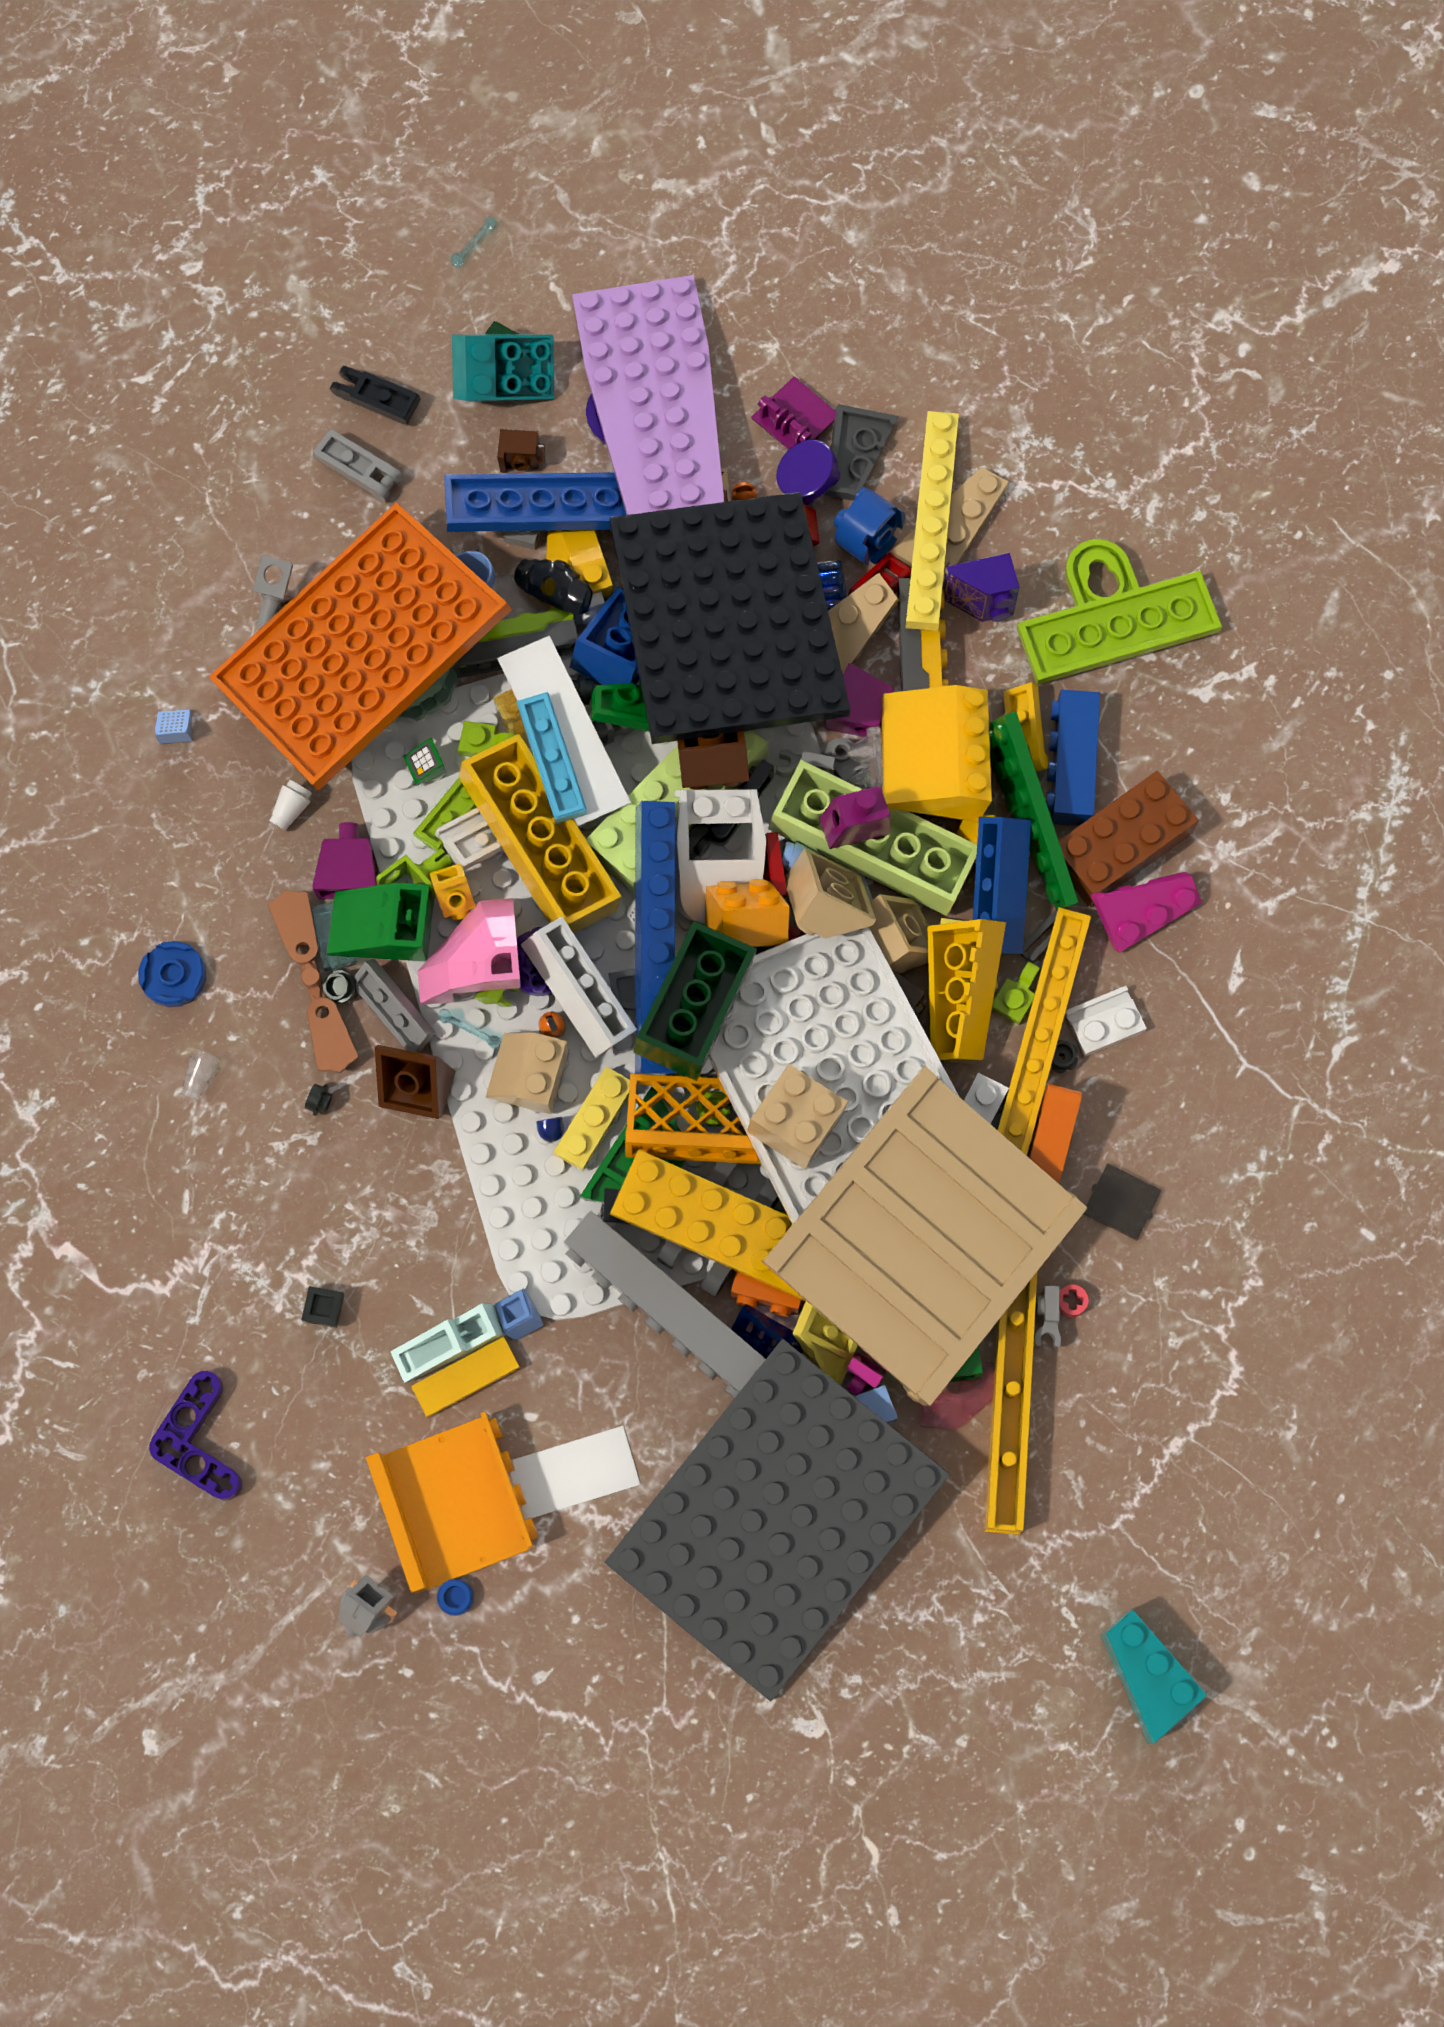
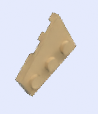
M880 573L876 574L828 611L843 675L848 663L853 664L855 660L859 659L874 633L878 632L900 601Z

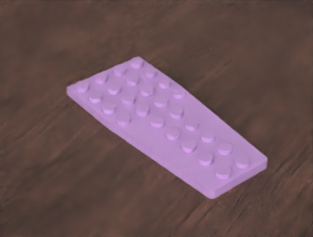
M694 275L572 294L586 376L626 515L724 502L709 347Z

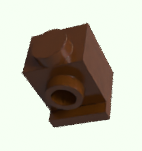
M500 429L497 454L500 473H507V467L518 471L538 469L539 463H544L545 444H540L538 431Z

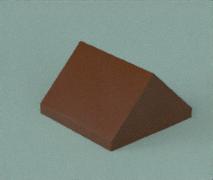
M377 1045L375 1047L379 1107L440 1119L443 1115L456 1071L438 1056Z

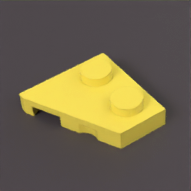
M806 1301L793 1335L808 1359L842 1385L847 1373L846 1368L850 1364L858 1345Z

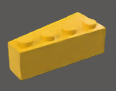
M977 919L927 926L930 1041L941 1062L981 1061L984 1058L1006 922Z

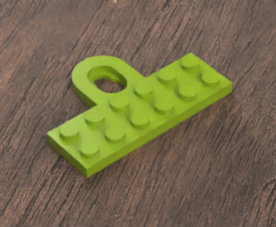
M1092 539L1079 544L1072 550L1065 567V579L1075 606L1019 622L1016 627L1036 684L1039 685L1219 633L1222 625L1201 571L1139 588L1126 553L1113 542L1103 539ZM1102 562L1106 565L1108 571L1114 574L1118 585V590L1115 594L1109 597H1101L1095 595L1090 590L1088 578L1090 576L1089 566L1092 563Z

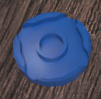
M178 941L163 942L155 946V949L150 953L148 952L142 958L138 969L139 984L145 995L156 1004L168 1008L180 1007L193 1001L202 991L206 981V966L199 953L188 944Z

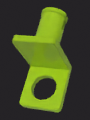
M439 848L437 852L419 865L414 864L407 855H404L377 875V885L395 883L407 874L415 884L430 885L435 899V890L429 873L453 866V862L448 854L443 855L445 851L442 848Z

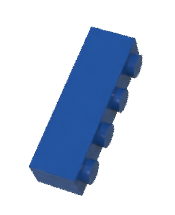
M1061 689L1058 700H1052L1050 720H1056L1055 731H1050L1048 748L1050 751H1054V761H1049L1047 768V781H1052V792H1047L1046 804L1049 812H1051L1050 816L1053 824L1080 826L1094 816L1100 692Z
M979 817L973 920L985 919L1006 922L1001 953L1023 954L1031 820Z

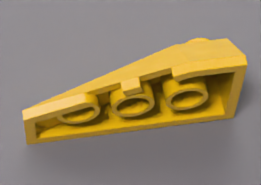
M548 530L546 559L551 561L558 559L567 562L574 572L581 575L580 580L591 587L593 594L602 592L604 602H606L614 591L595 531ZM550 577L545 582V593L548 596H552L555 592L556 584L554 579Z

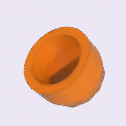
M746 481L737 483L732 489V501L757 498L755 487Z
M546 1012L539 1019L538 1026L542 1035L560 1038L565 1033L566 1023L563 1016L558 1012ZM551 1017L553 1018L558 1029L553 1032L551 1031L550 1025L546 1020Z

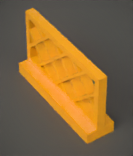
M630 1074L625 1158H635L639 1149L665 1160L762 1164L748 1135H743L736 1128L741 1124L739 1117L730 1122L720 1112L721 1109L730 1103V1100L719 1078L699 1077L695 1081L686 1076ZM637 1085L652 1086L658 1093L645 1103L636 1094ZM676 1087H686L692 1095L679 1104L669 1093ZM710 1089H720L726 1097L714 1106L704 1094ZM664 1098L674 1110L661 1119L651 1107ZM696 1100H699L709 1111L696 1121L685 1109ZM635 1103H637L640 1106V1108H638L636 1111ZM645 1112L656 1122L649 1130L634 1129V1121ZM679 1114L690 1124L683 1132L673 1131L667 1125ZM715 1116L725 1128L719 1133H708L702 1125Z

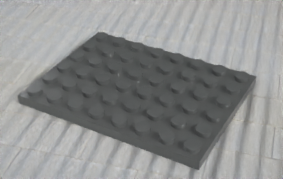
M782 1338L604 1563L771 1702L949 1477L950 1473Z

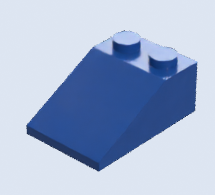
M617 586L576 640L569 668L603 685L633 683L635 685L639 680L623 591L620 586Z

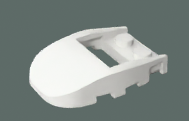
M757 789L675 790V797H679L677 817H675V903L680 913L687 919L705 924L706 886H715L718 882L722 881L744 884L749 883L753 879H763L766 836ZM752 823L753 859L689 860L688 824Z

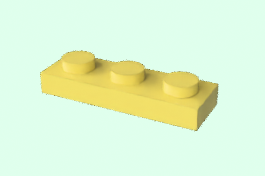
M607 1066L604 1068L553 1151L555 1156L581 1171L585 1170L629 1097L630 1079Z

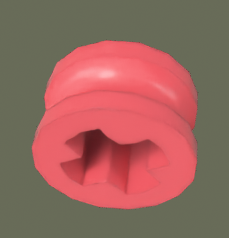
M1075 1284L1067 1285L1059 1292V1312L1069 1318L1077 1317L1087 1308L1089 1302L1088 1294L1081 1286ZM1069 1292L1075 1293V1298L1081 1300V1305H1076L1075 1310L1069 1309V1304L1063 1302V1297H1068Z

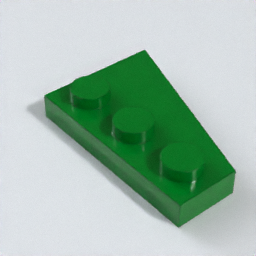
M633 683L596 685L592 692L591 720L649 732L641 686H635Z

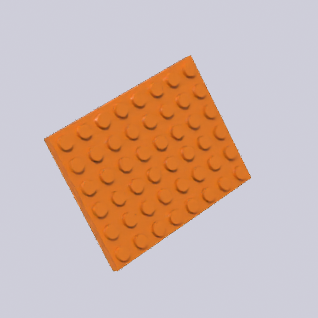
M396 502L220 665L209 678L319 791L512 609L502 597Z

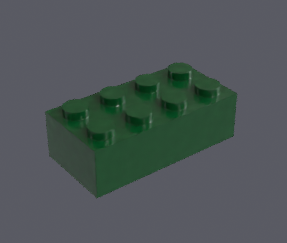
M693 921L636 1037L633 1053L697 1081L750 970L757 949Z

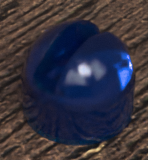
M563 1116L536 1121L537 1132L544 1141L552 1142L561 1139L564 1133Z

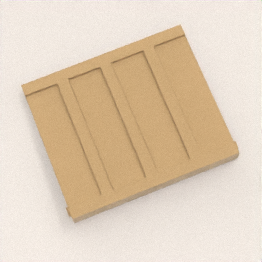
M923 1066L761 1262L903 1384V1388L907 1391V1395L917 1403L919 1402L923 1406H931L1088 1207L1076 1195L1066 1191L940 1081L938 1076L930 1069Z

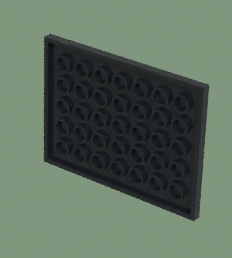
M801 492L610 517V528L652 744L850 716L851 709Z

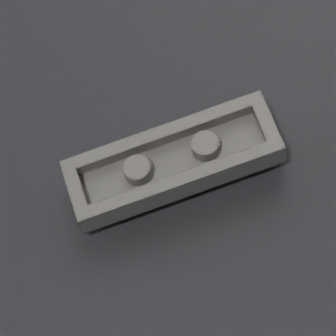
M374 958L365 961L354 976L356 991L405 1050L420 1053L436 1031Z

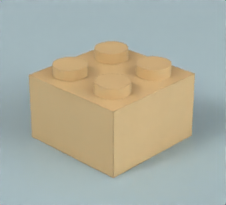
M788 1064L751 1117L747 1132L806 1170L842 1118L848 1101Z

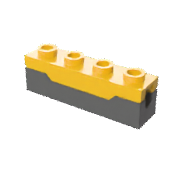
M900 578L897 598L900 600L898 602L901 691L948 686V679H942V669L947 668V650L941 649L940 639H945L946 636L945 619H939L938 631L906 628L911 578ZM944 589L942 590L940 609H944Z

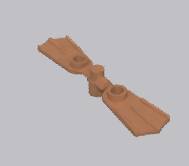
M285 890L276 899L268 903V908L290 958L294 962L302 964L300 965L302 969L301 980L307 987L311 999L307 1009V1016L318 1071L341 1073L346 1067L357 1060L359 1056L336 1004L331 999L325 998L322 977L317 970L315 961H312L317 956L318 943L308 893L306 891L294 892ZM307 945L309 946V951L304 955L298 954L299 947ZM322 1008L329 1010V1014L325 1018L317 1017L318 1011Z

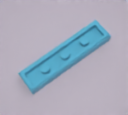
M545 692L516 701L555 823L587 815V808L549 693Z

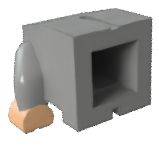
M367 1575L359 1582L354 1580L342 1595L338 1620L346 1626L345 1632L349 1636L354 1637L358 1635L361 1637L365 1632L374 1633L387 1624L392 1623L397 1614L395 1610L388 1606L394 1595L383 1587L378 1588V1583Z

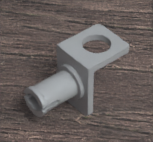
M265 555L261 557L253 591L261 593V597H263L256 626L262 627L281 610L282 603L286 604V601L293 599V597L286 595L293 568L292 563ZM273 565L278 566L283 573L281 581L277 584H270L265 577L266 570Z

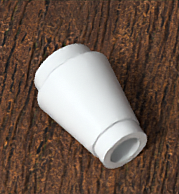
M289 780L286 786L282 785L269 821L286 831L289 825L310 804L309 798L312 792Z

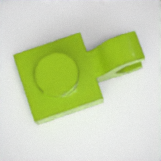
M464 721L458 753L460 756L472 757L515 736V734L505 732L497 734L498 729L496 725Z
M1028 961L1017 982L1007 978L993 1001L992 1010L1020 1025L1032 1005L1035 993L1030 991L1029 988L1036 979L1040 968Z

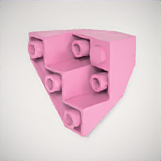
M513 898L479 901L475 905L476 907L467 914L418 970L420 1005L454 1002L453 993L521 988Z

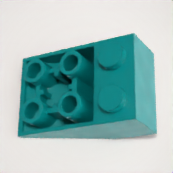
M452 334L453 399L464 401L554 399L553 335Z

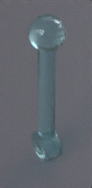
M487 217L484 221L485 225L461 252L451 256V263L454 267L462 266L463 258L489 229H493L496 226L494 217Z
M442 1009L438 1012V1018L442 1023L450 1022L487 1041L491 1048H497L500 1045L501 1040L498 1036H489L453 1017L448 1009Z

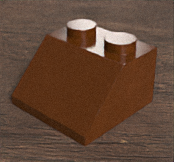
M744 731L677 740L682 788L701 790L709 785L737 786L742 782L749 781Z

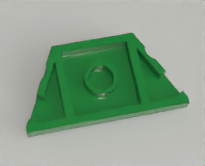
M651 1086L643 1101L646 1103L658 1092ZM662 1100L651 1107L661 1119L670 1113ZM645 1112L634 1121V1129L649 1130L656 1122ZM675 1119L667 1124L673 1131L681 1132ZM627 1124L581 1193V1199L604 1203L605 1188L621 1189L634 1158H625ZM662 1159L680 1168L685 1163V1160Z

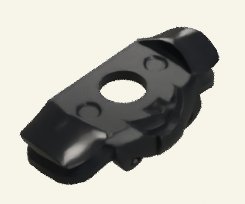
M523 559L516 567L514 573L515 583L525 593L571 614L579 615L588 612L593 596L592 589L587 583L580 580L581 575L574 572L567 562L558 559L555 561L548 559ZM550 577L554 579L556 589L552 596H548L544 590V584Z

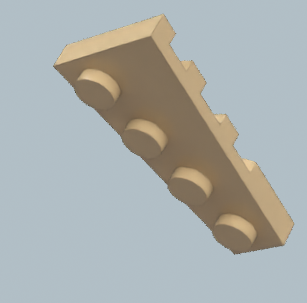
M980 467L951 494L943 584L946 566L961 562L1008 488L1009 481L983 467ZM916 528L890 551L891 555L911 569Z

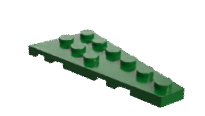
M1017 712L1005 714L989 723L990 765L1003 791L1009 812L1013 813L1015 819L1031 820L1029 851L1045 884L1046 894L1050 903L1054 904L1056 910L1058 907L1064 908L1077 904L1079 902Z

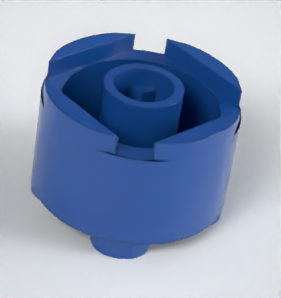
M863 487L858 491L854 502L847 510L842 509L836 515L833 525L837 527L835 542L865 565H869V561L875 564L891 550L897 541V538L893 535L897 527L901 530L903 529L906 519L905 513L875 491Z

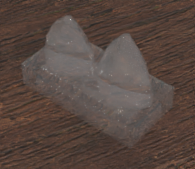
M880 726L867 728V737L857 741L847 752L850 758L860 763L869 764V767L853 774L846 782L861 789L879 786L883 792L882 729Z

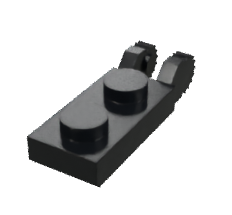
M347 366L341 367L339 374L346 381L355 384V387L351 388L338 382H333L330 387L331 392L339 398L351 401L356 405L406 426L421 401L420 395L416 392L366 371L360 372Z

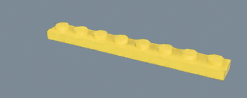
M927 412L906 628L938 631L959 418L957 413Z

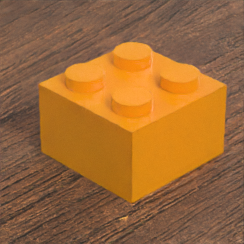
M753 879L749 883L744 884L722 881L718 882L715 886H706L705 925L752 947L781 945L788 942L789 905L774 885L767 880Z

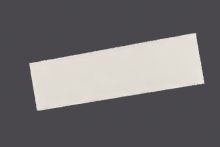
M550 635L497 658L517 701L545 692L549 693L588 812L587 815L574 818L577 825L580 826L630 804L631 801Z
M623 1426L513 1459L515 1471L510 1472L514 1486L520 1484L524 1492L527 1504L522 1505V1509L526 1519L535 1518L640 1485Z

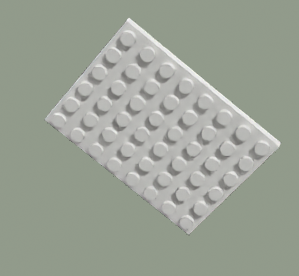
M869 927L830 938H824L817 934H805L755 955L750 970L708 1056L792 1225L923 1066L930 1069L938 1076L940 1081L958 1095ZM788 1064L848 1101L842 1118L806 1170L747 1132L751 1117Z

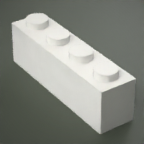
M562 916L536 931L521 944L595 1058L637 1030Z

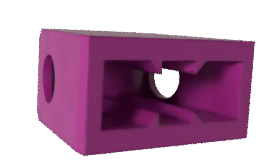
M848 663L843 679L851 709L850 716L826 720L825 729L876 739L882 727V695L884 693H893L894 688L855 665Z
M879 786L835 797L819 818L829 849L890 834L891 816L882 789Z
M340 823L339 838L324 839L322 841L312 888L318 899H334L335 892L377 886L376 877L378 874L373 846L370 839L359 838V825L357 823Z

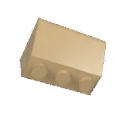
M804 847L785 877L786 889L798 928L808 935L817 934L824 938H830L873 926L876 918L861 876Z

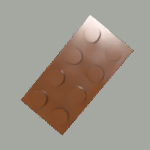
M1158 770L1059 840L1073 887L1089 908L1095 905L1090 894L1113 892L1193 834L1199 819Z

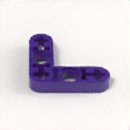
M200 1371L190 1379L152 1437L149 1451L156 1461L210 1495L221 1500H231L240 1493L242 1488L240 1475L235 1470L191 1444V1441L223 1392L222 1381L216 1374L209 1371ZM210 1378L212 1379L210 1385L214 1388L211 1394L205 1392L199 1399V1402L205 1404L202 1409L195 1403L187 1401L190 1395L195 1399L198 1398L201 1393L198 1384L201 1381L208 1382ZM184 1408H192L195 1412V1421L188 1427H181L177 1421L178 1413ZM172 1438L171 1446L182 1453L185 1446L188 1447V1450L180 1457V1460L169 1453L161 1456L163 1450L159 1447L162 1441L169 1442ZM194 1456H201L205 1462L204 1470L197 1476L190 1475L187 1471L188 1460ZM179 1460L178 1466H174V1463ZM214 1464L218 1468L213 1473L222 1478H227L228 1475L231 1476L229 1482L233 1487L230 1491L224 1489L219 1493L220 1485L208 1478L211 1475ZM208 1478L207 1485L203 1484V1481Z

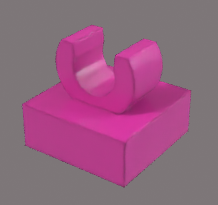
M857 1353L846 1368L855 1375L847 1389L859 1395L867 1383L876 1388L887 1371L860 1353Z

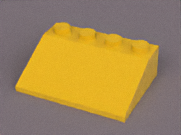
M952 685L884 693L882 695L883 795L888 809L979 822V817L983 816L992 801L988 690Z

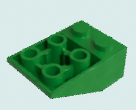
M390 883L335 892L327 955L426 962L434 907V897L430 885Z

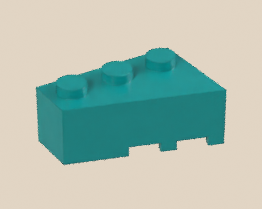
M1134 1610L1124 1613L1101 1634L1117 1675L1121 1679L1132 1710L1135 1712L1147 1744H1155L1207 1696Z

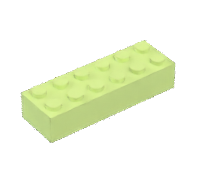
M754 730L744 731L749 770L752 766L757 768L762 759L766 760L768 758V742ZM678 745L628 795L631 803L614 810L586 838L604 869L634 895L635 814L637 805L641 801L675 802V817H677L679 797H675V790H693L682 788ZM743 782L737 786L709 785L701 790H737ZM688 824L689 832L696 824Z
M800 760L772 815L768 830L778 832L779 835L793 842L797 841L824 857L947 916L977 855V845L908 811L888 809L891 816L889 835L829 849L819 818L835 797L862 789Z

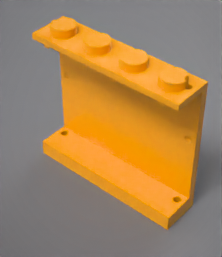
M486 1412L480 1413L481 1417L384 1455L378 1452L365 1457L411 1593L418 1594L442 1585L448 1580L460 1578L536 1548L533 1540L539 1538L532 1517L525 1518L522 1505L527 1504L524 1492L520 1484L514 1486L510 1472L515 1471L512 1458L508 1450L502 1452L498 1441L499 1438L503 1437L501 1427L497 1418L491 1419Z

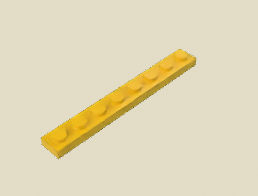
M1058 907L998 1127V1131L1026 1156L1091 918L1089 915Z

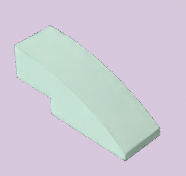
M482 1303L453 1320L447 1319L390 1352L404 1383H408L453 1363L506 1334L503 1332L494 1305Z

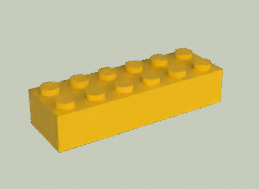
M520 734L461 762L460 781L548 923L562 916L574 934L617 911L622 896L575 821L570 819L555 823L534 756Z

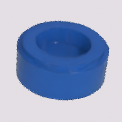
M460 1579L446 1581L441 1585L437 1593L439 1607L443 1612L452 1616L466 1613L474 1601L472 1588L468 1583Z

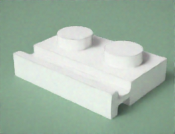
M478 808L436 829L435 835L444 843L443 846L454 863L462 865L464 871L503 850Z
M1127 986L1067 1009L1064 1015L1070 1024V1029L1084 1057L1142 1034L1147 1029L1133 999H1131L1128 993Z

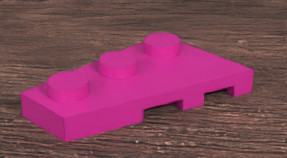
M1186 872L1152 879L1146 884L1134 887L1129 885L1119 887L1117 891L1105 894L1102 892L1090 894L1111 945L1119 953L1202 903L1192 876Z

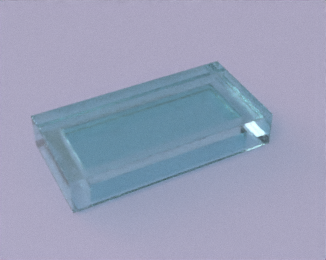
M334 902L311 907L325 972L358 964L356 957L327 955Z

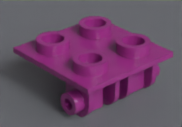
M794 376L774 396L768 398L764 395L758 402L760 409L751 416L752 420L789 450L799 442L815 440L834 422L835 410Z

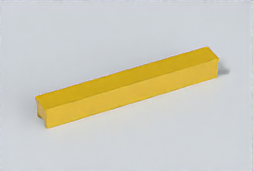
M1037 1272L996 1324L984 1532L1020 1535L1024 1528Z

